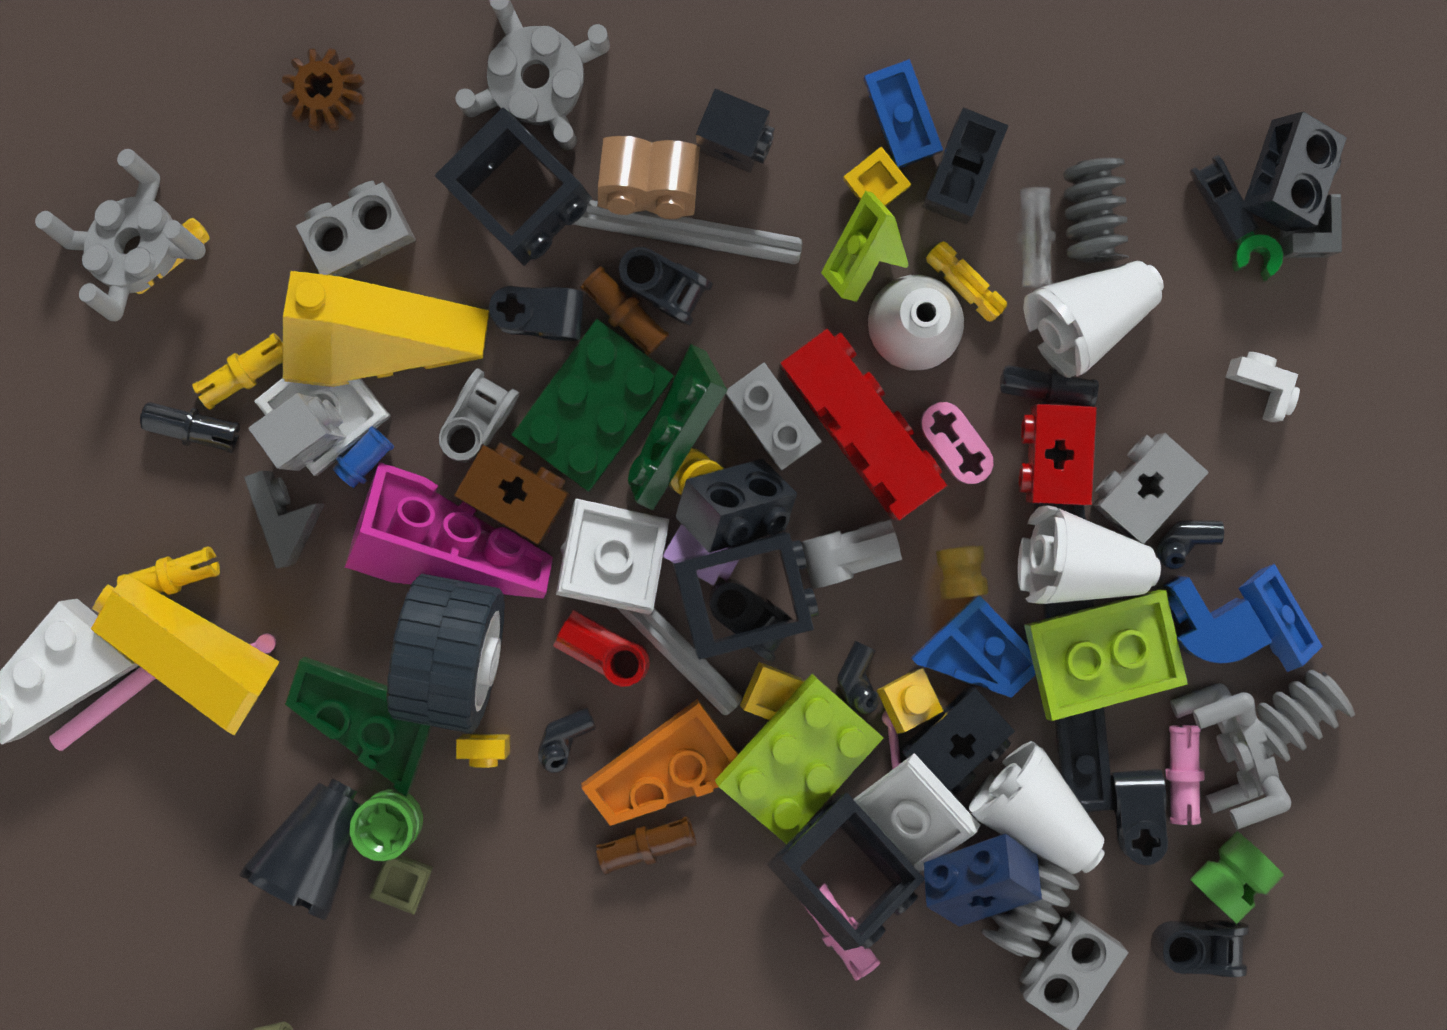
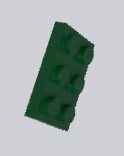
M596 319L517 426L512 436L590 492L674 379V375Z

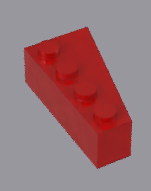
M827 328L783 360L779 366L892 520L900 521L947 486L940 476L943 472L926 449L921 451L910 437L914 432L898 410L892 413L881 398L886 394L869 371L863 375L854 364L852 359L857 354L844 335L840 332L833 336Z

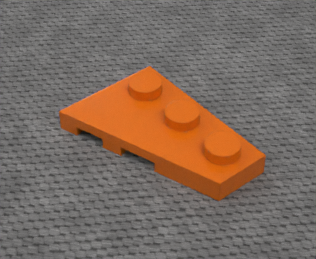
M696 699L581 783V787L611 826L666 808L667 804L694 795L699 797L714 792L713 789L718 788L715 779L735 759L738 752L699 700Z

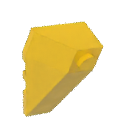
M291 271L283 312V380L285 382L336 387L349 384L348 381L371 376L383 378L394 376L393 372L419 367L430 369L483 359L490 313L489 310L340 276Z

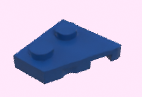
M978 594L911 657L917 665L987 688L1010 698L1036 675L1029 646Z

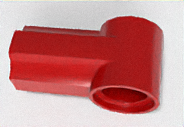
M573 610L565 621L553 645L555 648L606 676L611 683L620 687L631 686L639 682L646 676L650 667V656L641 644L625 639L576 610ZM627 650L636 655L639 661V668L634 676L626 677L616 670L615 658L620 651Z

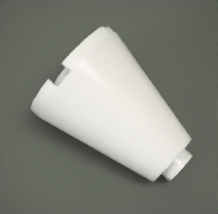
M1134 261L1035 289L1024 299L1023 309L1026 323L1030 332L1038 328L1044 342L1037 347L1049 364L1064 377L1071 378L1074 375L1078 377L1085 374L1161 302L1164 284L1161 275L1153 266L1146 265L1141 261Z
M925 275L903 276L888 283L875 297L868 315L869 336L880 355L891 365L909 371L927 370L944 362L958 347L964 329L963 310L953 291L941 281ZM916 309L925 312L929 322L919 320L916 315Z
M1038 507L1029 518L1027 524L1035 525L1031 539L1022 538L1017 567L1020 590L1030 593V596L1025 598L1030 603L1048 604L1144 595L1159 580L1161 572L1160 561L1156 558L1154 550L1147 545L1057 507Z
M1033 741L1021 745L1002 761L1006 768L996 778L990 774L982 783L969 805L971 814L977 821L1002 835H1009L1032 852L1071 874L1078 873L1081 870L1084 873L1090 872L1099 864L1105 852L1101 849L1104 844V837L1044 749Z

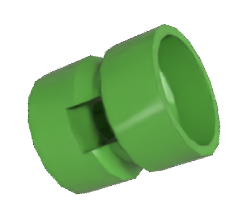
M386 789L376 793L355 811L350 821V837L354 847L361 855L373 861H388L397 858L417 839L422 829L423 813L420 805L412 795L408 794L406 797L396 789Z
M1236 831L1218 850L1220 859L1217 862L1208 860L1190 880L1232 921L1238 924L1255 906L1254 896L1256 893L1266 895L1281 880L1284 874L1247 838Z

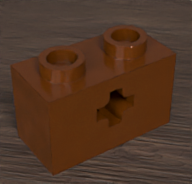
M500 442L496 449L483 445L454 496L536 544H543L571 496L570 493L562 489L566 480L543 467H540L537 474L520 465L524 458L523 455ZM521 478L524 481L522 489L528 495L525 500L515 499L510 503L508 501L510 492L504 486L507 481L516 483Z

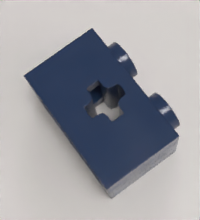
M1007 834L923 863L927 908L959 927L1042 899L1037 854Z

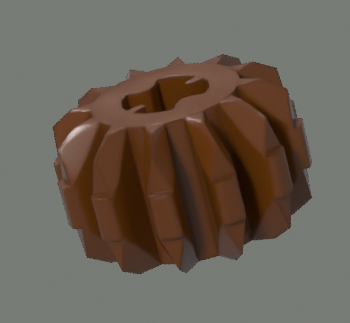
M312 48L308 50L307 57L309 63L306 65L297 58L292 59L291 64L298 71L296 76L290 74L282 76V82L292 88V90L282 96V100L288 106H295L291 116L297 122L308 118L309 128L313 131H319L325 120L328 127L332 131H336L339 129V115L342 114L350 122L355 120V114L348 108L350 104H364L365 98L358 92L353 91L364 85V78L360 74H351L355 63L349 57L339 61L337 51L329 48L325 52L323 59H321L319 53ZM321 82L332 90L326 98L315 90Z

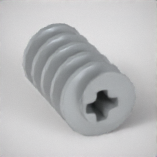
M1314 670L1307 671L1304 675L1306 686L1298 681L1291 682L1288 686L1291 698L1282 692H1276L1273 695L1275 709L1266 703H1260L1257 706L1259 722L1268 740L1263 742L1267 758H1270L1275 753L1286 762L1289 761L1291 758L1287 744L1290 742L1302 751L1305 750L1307 747L1303 733L1306 731L1320 740L1323 736L1319 722L1322 720L1334 729L1339 727L1335 711L1338 709L1350 718L1355 716L1348 698L1337 683L1325 672H1322L1321 675Z
M1037 855L1042 899L1011 909L1008 914L999 913L991 916L999 926L998 931L984 928L981 931L987 938L1020 957H1023V955L1030 957L1040 956L1041 949L1034 942L1033 938L1046 941L1051 937V933L1042 922L1059 923L1060 915L1052 905L1067 907L1070 904V899L1063 892L1062 888L1078 890L1080 883L1073 874Z

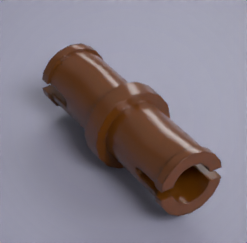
M602 266L596 269L580 286V289L583 292L585 291L610 316L608 322L614 328L620 326L645 351L644 353L647 356L651 355L670 335L639 306L642 301L635 294L630 297L605 272Z
M686 816L680 820L649 830L647 826L636 829V834L605 844L596 845V853L601 869L607 875L612 871L643 861L646 865L656 863L659 856L690 846H697L691 821Z

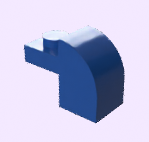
M1178 576L1163 585L1169 595L1168 601L1172 618L1177 624L1184 622L1187 626L1176 632L1179 647L1186 653L1209 662L1231 663L1242 660L1272 643L1248 600L1235 598L1210 613L1189 577Z

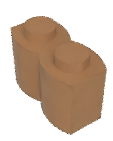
M629 136L603 138L598 181V206L618 215H629L633 212L645 210L665 219H679L682 216L694 215L700 147L691 143L673 140L649 142L641 138Z

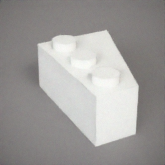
M80 600L59 601L1 669V744L25 737L71 709L80 701L139 667V665L91 630L98 616Z

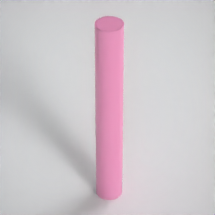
M139 667L49 737L52 745L57 750L63 751L156 678Z

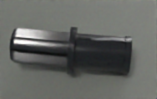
M1008 365L1004 367L1000 377V391L1004 394L1042 400L1043 404L1048 405L1054 402L1072 406L1094 407L1098 397L1099 382L1095 379L1088 380L1073 376L1067 378L1057 374V369L1050 368L1048 372Z
M149 402L144 405L140 415V424L143 430L182 439V444L186 446L191 445L193 442L233 453L239 435L235 434V432L238 433L240 431L239 423L200 415L199 410L196 408H192L190 412Z

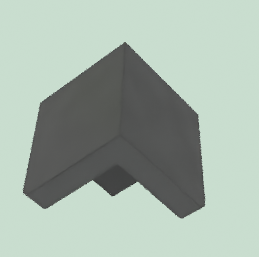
M1341 194L1327 195L1326 210L1319 219L1317 226L1288 232L1280 229V245L1284 254L1283 258H1329L1342 252Z

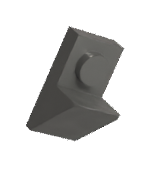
M259 471L245 476L244 479L276 569L295 565L323 510L324 503L312 504L288 513L285 505L290 504V496L281 477L275 478L273 471Z

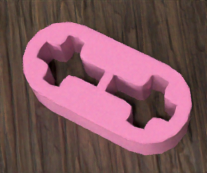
M938 402L928 407L922 414L920 430L950 474L957 481L964 484H977L984 481L991 474L993 456L962 411L948 402ZM938 411L942 416L950 413L955 421L950 424V429L957 437L956 441L951 443L943 432L935 435L931 432L930 427L935 423L932 417L934 412ZM962 444L969 454L977 452L981 454L983 459L978 463V467L981 470L978 475H975L972 471L964 473L960 471L958 466L963 463V458L956 449L958 445Z

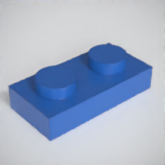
M910 59L865 75L863 81L893 162L900 169L942 153L941 142Z
M1275 563L1260 569L1238 588L1244 599L1248 600L1272 640V643L1269 644L1270 649L1279 657L1287 672L1302 667L1323 647Z

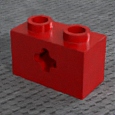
M1036 404L1031 406L1030 415H1023L1021 442L1022 444H1029L1028 463H1021L1019 492L1026 493L1027 503L1092 505L1097 407ZM1055 441H1058V449L1066 451L1067 454L1066 460L1057 463V469H1054L1053 460L1045 458V451L1054 448Z

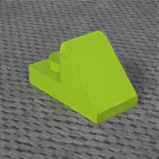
M868 191L864 192L821 271V274L841 298L855 302L858 301L866 284L872 278L879 261L904 268L909 266L895 217L872 192Z

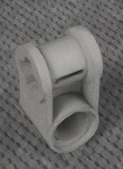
M477 368L465 383L457 398L455 407L441 428L439 445L442 451L454 461L460 463L474 462L482 446L489 445L497 430L506 421L519 397V392L514 389L509 392L484 378V372ZM479 394H484L490 399L496 401L497 404L494 405L486 401L485 399L481 398ZM461 428H470L475 434L476 441L474 447L466 453H456L451 446L452 435Z

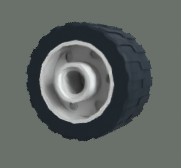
M421 574L416 577L405 597L390 654L386 697L388 712L393 719L465 733H472L478 728L490 698L500 657L505 609L504 595L500 588Z

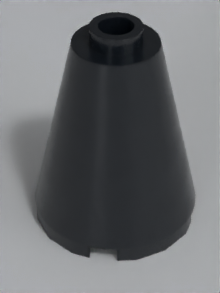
M333 778L328 787L318 783L248 861L239 876L248 879V882L294 907L295 905L298 907L303 906L309 909L308 914L326 920L331 912L351 843L350 821L355 811L361 806V804L353 801L357 791Z

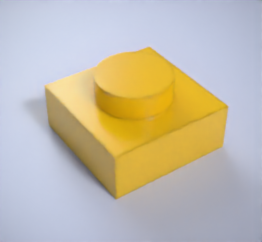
M882 146L843 176V181L859 201L864 192L868 191L872 192L885 207L911 186V183Z
M759 662L740 706L744 711L770 720L803 684L804 680Z
M923 668L915 669L876 690L896 733H904L943 712Z
M462 734L456 739V759H469L470 767H497L498 759H506L510 754V735Z

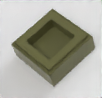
M403 855L383 861L370 898L414 915L417 912L434 867Z

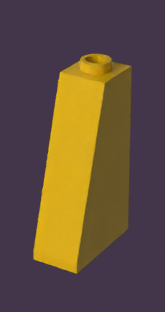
M126 575L115 588L107 584L92 608L99 613L91 627L93 632L234 736L279 664L278 660L129 575Z

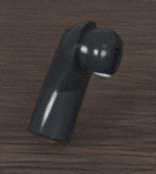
M1193 520L1176 522L1159 541L1157 547L1158 558L1169 569L1183 567L1186 563L1184 558L1196 544L1222 545L1224 540L1223 522Z
M855 640L838 674L837 683L846 704L852 710L862 714H869L875 711L879 704V696L873 690L866 675L876 650Z
M588 708L552 721L546 726L538 748V759L546 771L550 773L562 771L567 766L573 739L596 730L593 717Z

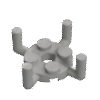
M489 0L506 36L497 44L488 57L487 80L489 88L476 95L469 89H461L456 94V103L468 117L478 116L499 106L500 109L504 107L518 121L538 126L549 124L559 146L563 150H572L577 144V138L566 115L573 110L581 94L585 76L583 64L605 54L610 49L606 28L600 24L591 26L588 30L589 40L574 46L564 35L550 26H529L523 28L510 0ZM532 64H542L549 70V80L541 88H530L523 83V73Z
M131 149L121 151L117 162L139 181L136 196L121 199L117 202L107 200L101 203L95 211V220L88 232L72 230L49 211H42L35 219L36 226L64 248L84 251L82 256L84 267L95 278L109 287V292L107 295L94 284L88 283L80 289L79 298L109 321H118L122 318L129 293L140 292L151 287L148 282L159 273L164 277L171 270L177 258L197 260L201 259L206 251L204 244L178 221L172 220L171 215L155 202L160 184V175ZM135 236H140L138 247L132 249L128 254H124L127 242Z
M1217 683L1170 700L1175 716L1180 718L1193 713L1199 729L1217 723L1222 734L1217 735V742L1221 753L1227 763L1235 760L1240 770L1237 772L1238 784L1205 796L1212 814L1265 794V798L1229 811L1232 822L1238 830L1290 809L1291 799L1279 779L1274 756L1267 758L1263 742L1268 740L1256 716L1254 699L1249 693L1242 692L1232 696L1224 684Z

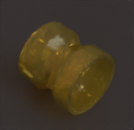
M983 545L935 551L937 565L943 570V580L939 584L941 599L972 597L989 593L988 580L982 575L981 564L985 560Z

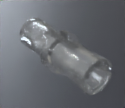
M1032 187L1020 190L1022 232L1017 233V244L1022 245V287L1036 288L1053 284V280H1051V243L1056 242V233L1051 231L1050 223L1051 188Z

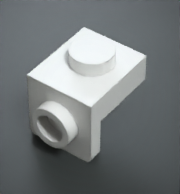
M1248 352L1247 358L1242 356L1231 360L1225 378L1271 392L1263 420L1269 422L1283 421L1285 414L1291 415L1298 402L1300 389L1295 387L1298 374L1275 367L1277 359L1257 352Z

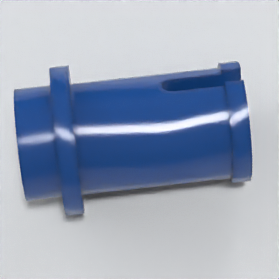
M373 426L368 429L369 431L344 457L342 455L336 457L338 463L333 467L334 472L352 488H355L359 482L365 484L367 482L365 476L389 450L394 448V445Z

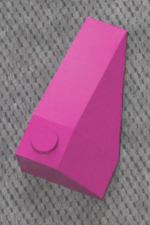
M381 462L378 463L354 532L345 568L393 583L412 584L416 577L421 574L500 588L505 595L544 598L549 581L552 556L505 527L495 529L474 516L477 509L464 501L458 506L436 492L439 486L429 479Z

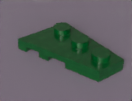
M690 344L642 451L632 463L628 474V484L636 503L651 510L655 508L727 392V388L708 353Z
M305 656L300 659L285 705L329 739L339 741L359 757L358 761L371 771L373 768L394 783L393 787L407 797L411 791L432 726L393 719L387 708V685Z

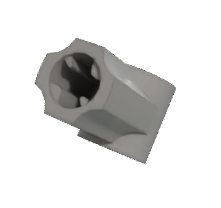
M891 520L880 521L841 534V531L801 542L812 589L839 583L853 578L854 573L902 560L899 543Z

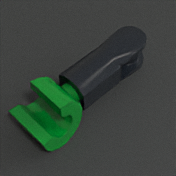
M1217 155L1212 158L1213 163L1203 169L1198 170L1196 167L1191 169L1192 180L1209 206L1228 243L1237 242L1238 244L1232 259L1234 272L1242 269L1249 263L1251 252H1258L1264 259V265L1261 268L1260 274L1263 280L1266 281L1280 269L1283 263L1284 254L1281 245L1268 235H1255L1253 233L1259 227L1251 212L1242 208L1244 200L1225 162ZM1222 180L1228 192L1215 199L1209 187Z

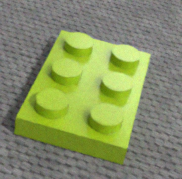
M1156 590L1144 595H1137L1024 625L1047 720L1054 721L1188 685L1166 590Z
M811 674L715 779V782L719 788L787 844L883 740V737L817 677Z

